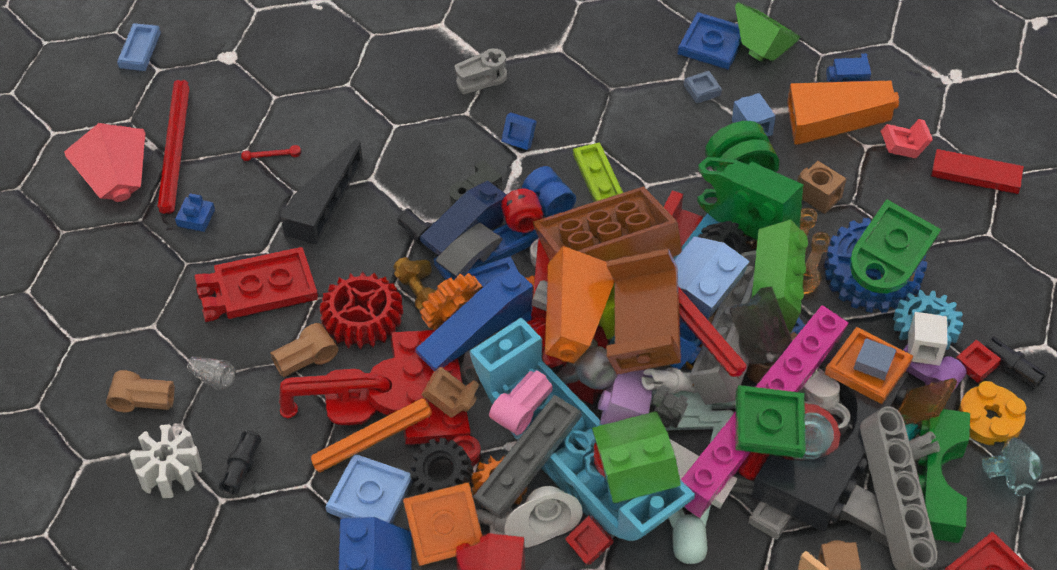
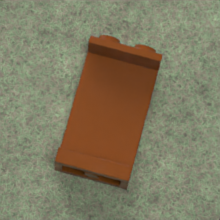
M669 249L655 250L645 254L607 261V268L615 281V344L607 345V358L616 374L681 363L678 267Z

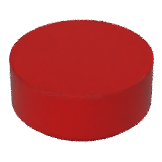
M460 435L452 439L458 446L464 449L472 462L470 463L472 467L475 466L481 458V447L478 440L470 435Z

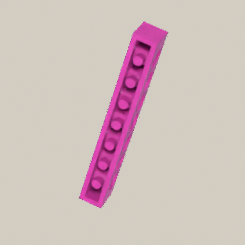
M821 305L756 387L800 392L834 349L837 342H839L848 322ZM736 412L681 479L695 494V499L684 507L698 518H701L750 453L748 451L735 450Z

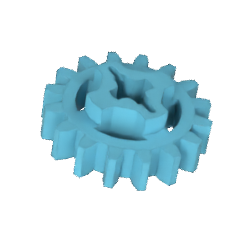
M919 290L917 297L909 293L907 294L906 301H899L893 317L895 321L894 330L901 331L899 339L905 340L908 339L909 328L915 312L947 316V350L951 342L956 343L963 327V322H961L963 314L962 312L955 311L956 302L949 304L946 302V295L937 298L935 291L932 290L929 296H925L924 292Z

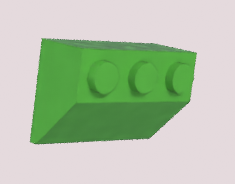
M792 220L758 230L751 307L782 337L791 334L800 315L801 300L804 297L803 276L806 272L805 252L808 246V239L805 232L800 230Z

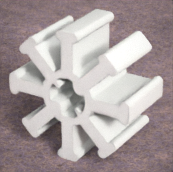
M168 424L160 426L162 433L161 442L156 443L150 438L148 432H144L138 437L143 451L136 452L131 450L130 459L142 489L146 493H151V489L158 484L162 498H172L174 496L172 481L175 479L184 486L186 491H189L195 485L191 471L199 473L202 471L200 455L197 447L194 445L191 433L183 429L182 433L175 439L172 427Z

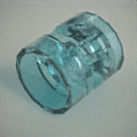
M805 413V454L803 458L793 457L794 460H812L826 456L834 437L832 425L826 417L818 413Z

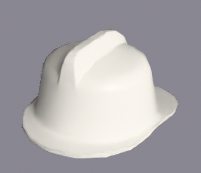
M543 486L537 488L528 496L526 503L513 510L504 526L505 535L524 537L525 548L541 544L551 538L571 531L578 525L582 517V505L576 497L565 493L557 487Z

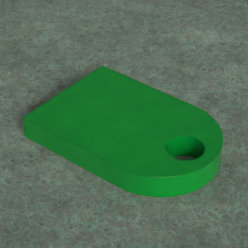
M886 199L852 250L850 257L852 276L859 285L871 292L886 294L898 291L908 283L939 236L941 229ZM876 269L881 272L883 277L879 280L870 279L866 271Z

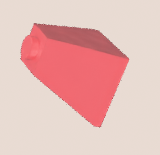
M98 123L64 151L66 158L100 199L122 202L129 199L131 194L141 187L145 144L144 129Z

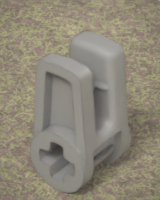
M488 49L479 55L456 64L455 72L458 76L456 84L461 93L468 94L504 83L507 79V70L504 67L506 64L505 53L500 49Z

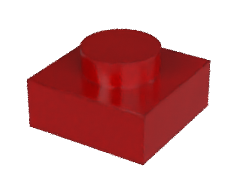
M975 340L956 357L965 366L966 374L978 384L994 371L1001 361L1000 357L978 340Z
M588 516L565 538L585 564L589 565L614 542L593 516Z

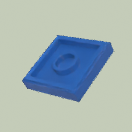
M697 12L678 47V54L729 70L742 45L739 26L736 23Z

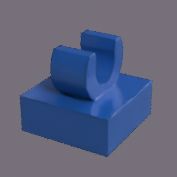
M509 113L506 116L501 142L528 150L532 145L537 121Z
M190 193L189 198H185L175 218L177 226L205 232L215 211L214 203L204 201L201 195Z

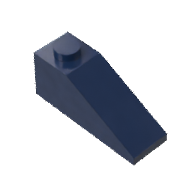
M488 180L466 191L420 237V241L437 255H440L454 240L478 223L491 230L503 223L504 214L501 204L507 194Z

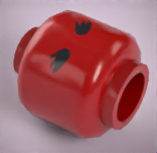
M526 188L516 189L508 193L502 200L501 208L506 224L513 231L521 233L531 232L534 230L533 221L543 219V211L538 196L532 190Z

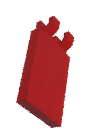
M303 247L214 265V273L194 275L197 285L196 291L198 298L201 299L205 322L216 320L225 312L227 318L232 319L318 300L317 289ZM214 292L216 293V297H212L211 295Z

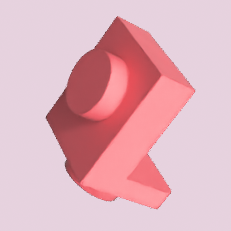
M918 119L910 129L887 124L881 130L886 148L889 153L917 158L932 142V136L927 124L922 119Z

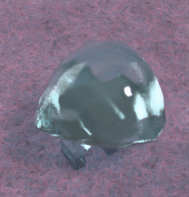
M1016 437L1009 439L1002 447V455L982 458L983 471L987 472V477L1005 476L1007 488L1018 497H1024L1030 493L1042 476L1044 463L1040 454L1024 440Z

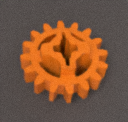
M470 273L465 276L459 274L455 280L449 278L437 286L435 292L428 295V300L422 303L424 308L420 310L421 318L429 328L437 330L479 292L483 286Z

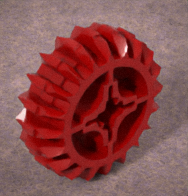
M363 271L358 277H354L350 273L347 280L339 277L338 285L329 284L328 292L323 293V302L320 303L321 322L331 337L334 336L337 344L345 341V345L350 348L356 343L362 349L364 344L369 343L374 348L375 341L380 340L385 343L386 335H391V332L396 331L395 327H400L401 317H403L404 313L402 297L397 292L394 283L389 284L386 276L378 279L375 272L370 277H367Z

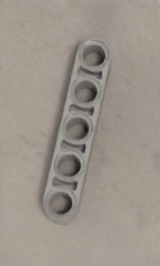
M887 406L862 421L860 429L893 564L897 570H925L936 563L938 557L937 548L903 417L898 410Z

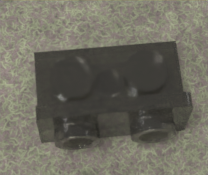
M772 287L760 288L748 303L733 305L729 309L750 364L776 362L791 344L792 339Z

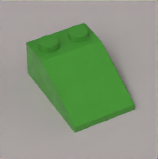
M657 411L592 428L613 503L681 486L676 457L668 433Z

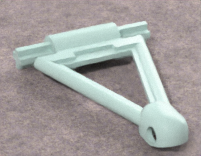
M657 389L652 390L651 402ZM680 391L679 393L672 394L678 398L681 395L688 399L686 402L688 406L677 428L670 425L669 428L665 427V429H713L711 443L734 414L731 410L712 411V409H736V398L734 401L705 405L699 392ZM711 505L701 518H698L693 513L692 515H685L682 508L669 517L673 528V551L680 561L687 564H696L706 557V524Z

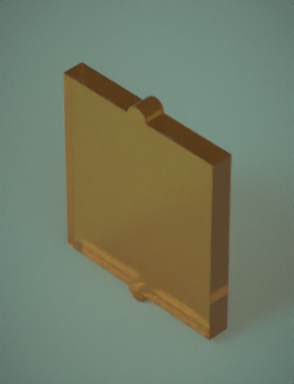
M951 378L937 383L932 382L930 385L910 390L898 410L903 417L905 425L916 424L919 421L939 416L958 383L956 379Z

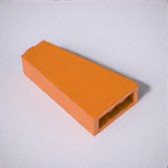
M892 81L790 83L787 104L794 144H803L891 121L894 109H898L899 95L898 92H894Z
M562 246L548 263L545 354L574 364L590 347L615 282L607 268V262Z

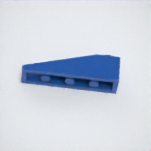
M511 267L488 282L416 348V353L433 371L439 367L443 368L532 308L533 285L514 267Z

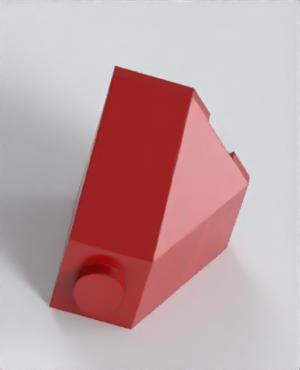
M489 533L481 536L479 543L470 546L468 543L458 545L456 547L457 570H525L524 537Z

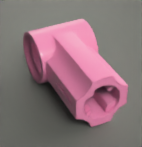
M537 370L535 372L529 371L509 395L503 393L496 399L491 407L489 417L514 434H522L529 426L534 411L552 392V384L541 372Z

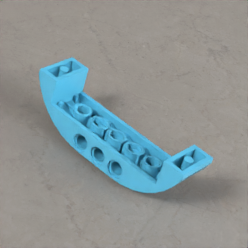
M522 317L470 350V357L492 404L501 394L507 393L509 395L529 371L535 372L537 370L547 377L548 381L552 384V392L534 411L529 426L554 395L581 411L582 417L546 461L542 469L561 490L576 497L582 505V512L586 516H593L608 533L627 541L638 540L695 499V494L680 480L681 486L613 503L607 480L598 472L594 464L595 438L592 428L602 424H600L599 418L542 361V338ZM511 432L517 441L523 435V433L520 435H516L513 432Z

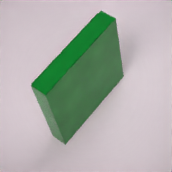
M738 385L736 389L735 450L803 458L805 454L804 393Z

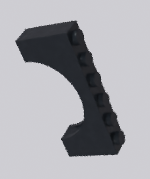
M837 342L824 363V372L827 365L842 347V344ZM904 373L883 404L838 382L840 385V399L851 415L852 434L848 440L832 453L812 460H788L770 454L755 478L751 497L823 532L826 531L831 521L837 523L845 504L841 503L844 496L850 498L858 483V480L855 479L857 473L864 474L869 465L861 435V423L865 418L883 407L894 408L896 404L902 406L909 391V388L904 387L908 374Z

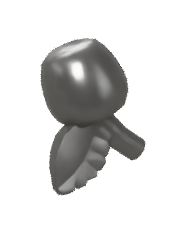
M593 339L590 347L574 364L567 362L561 371L557 373V376L565 384L580 380L592 389H606L613 385L618 374H616L607 358V349L597 347L598 343Z

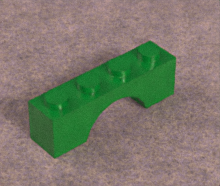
M930 407L927 419H921L919 437L928 432H933L936 438L932 439V442L938 440L940 451L917 459V466H922V475L918 474L934 539L960 543L966 528L967 497L949 486L943 477L941 467L948 461L963 458L969 442L970 413Z

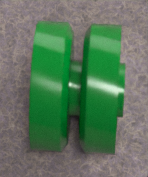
M739 121L727 125L710 138L705 148L706 158L736 159L747 165L753 162L774 172H777L779 169L780 160L770 144L762 126L754 121ZM711 166L713 171H723L718 166Z

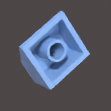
M694 236L675 259L678 267V286L709 320L743 277L749 260L723 242Z

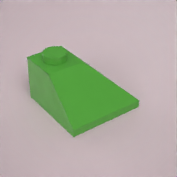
M737 2L735 9L741 42L750 49L748 54L757 60L762 61L766 58L774 61L801 37L763 12Z

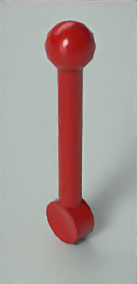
M293 145L289 149L252 153L245 150L241 153V158L244 161H250L252 158L280 155L298 157L301 155V148Z

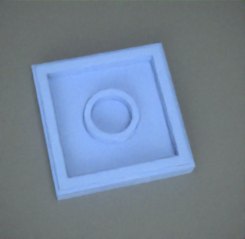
M355 454L352 456L326 505V511L341 518L376 517L392 524L413 480L409 472Z

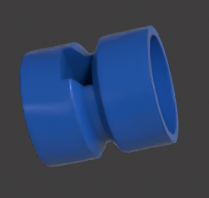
M543 166L534 170L528 175L522 185V188L532 190L537 194L545 218L571 210L576 203V195L562 182L561 178L551 167Z

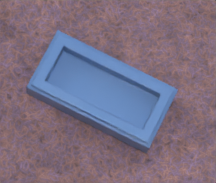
M133 23L117 61L119 68L146 71L161 34L159 26Z

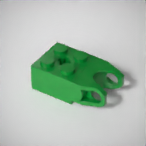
M707 157L698 165V171L714 189H705L700 196H697V202L701 209L720 223L726 221L736 222L739 224L738 229H742L744 232L743 234L758 240L759 229L784 221L792 220L800 228L804 184L753 162L747 165L736 159ZM709 166H718L723 171H709L706 168ZM715 197L717 201L716 203H708L705 199Z

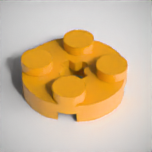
M990 381L981 382L978 387L970 389L962 398L958 410L970 413L969 436L985 445H994L995 442L1003 441L1006 444L1014 441L1021 433L1026 420L1025 402L1008 389L997 386ZM986 410L996 412L1000 418L996 416L992 419L988 418Z

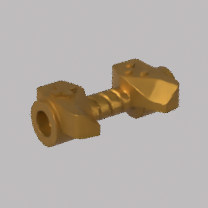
M407 257L401 258L393 266L394 274L403 285H409L417 297L415 306L422 310L424 308L422 303L428 300L430 293L436 291L430 287L425 288L420 279L431 274L430 261H410Z

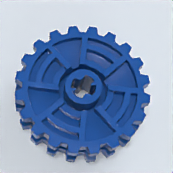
M863 218L862 223L859 224L855 220L851 221L848 228L841 227L838 229V236H832L830 240L831 246L827 250L828 258H825L824 268L827 270L824 276L826 280L831 281L829 286L831 291H838L840 293L838 298L841 301H851V307L857 309L859 306H863L866 312L871 313L874 309H879L881 313H887L889 307H893L896 310L900 300L906 301L907 294L918 295L921 288L919 283H922L925 276L923 272H926L927 262L923 260L915 271L914 280L908 281L898 291L886 294L875 293L857 283L850 270V257L855 244L871 220ZM876 269L866 271L870 279H881L880 271Z

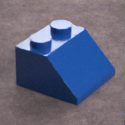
M376 517L340 518L339 570H412L411 532Z

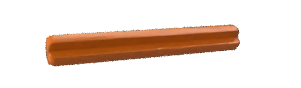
M419 399L313 454L311 462L318 472H322L429 417L432 414L431 409L425 399Z

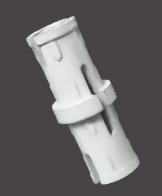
M671 367L666 370L649 368L643 374L652 375L653 377L642 376L643 387L648 390H658L659 387L661 388L662 385H665L669 388L668 392L671 394H676L680 391L698 392L696 387L692 386L693 382L689 377L691 372H682L678 368Z

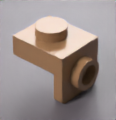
M439 367L434 371L421 395L452 418L462 410L467 412L477 400V396L474 394L480 384L473 380L465 386L445 369Z

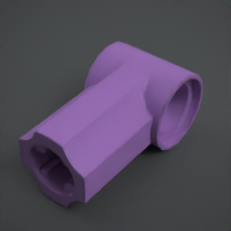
M907 344V346H906V347L904 348V350H903V351H905V352H907V353H908V344ZM948 356L943 357L940 366L911 362L906 370L908 373L924 381L927 389L933 395L943 399L950 397L966 375L965 366L957 359Z

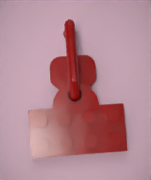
M436 330L391 332L393 358L383 360L374 366L370 373H364L359 369H341L331 371L325 376L287 378L280 384V414L284 418L294 417L298 412V405L294 402V396L325 394L327 416L333 423L338 425L363 424L376 411L388 416L419 399H425L432 414L403 430L405 445L430 443L429 440L432 439L440 442V438H446L450 442V440L457 436L471 434L467 412L462 410L451 418L421 395L434 371L416 353V348ZM456 358L444 366L443 369L462 383L459 361Z

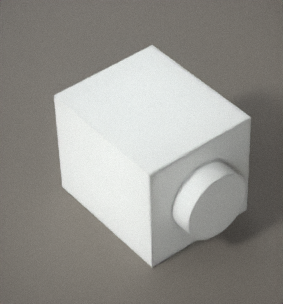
M915 312L908 332V353L913 355L912 362L940 366L947 347V316Z

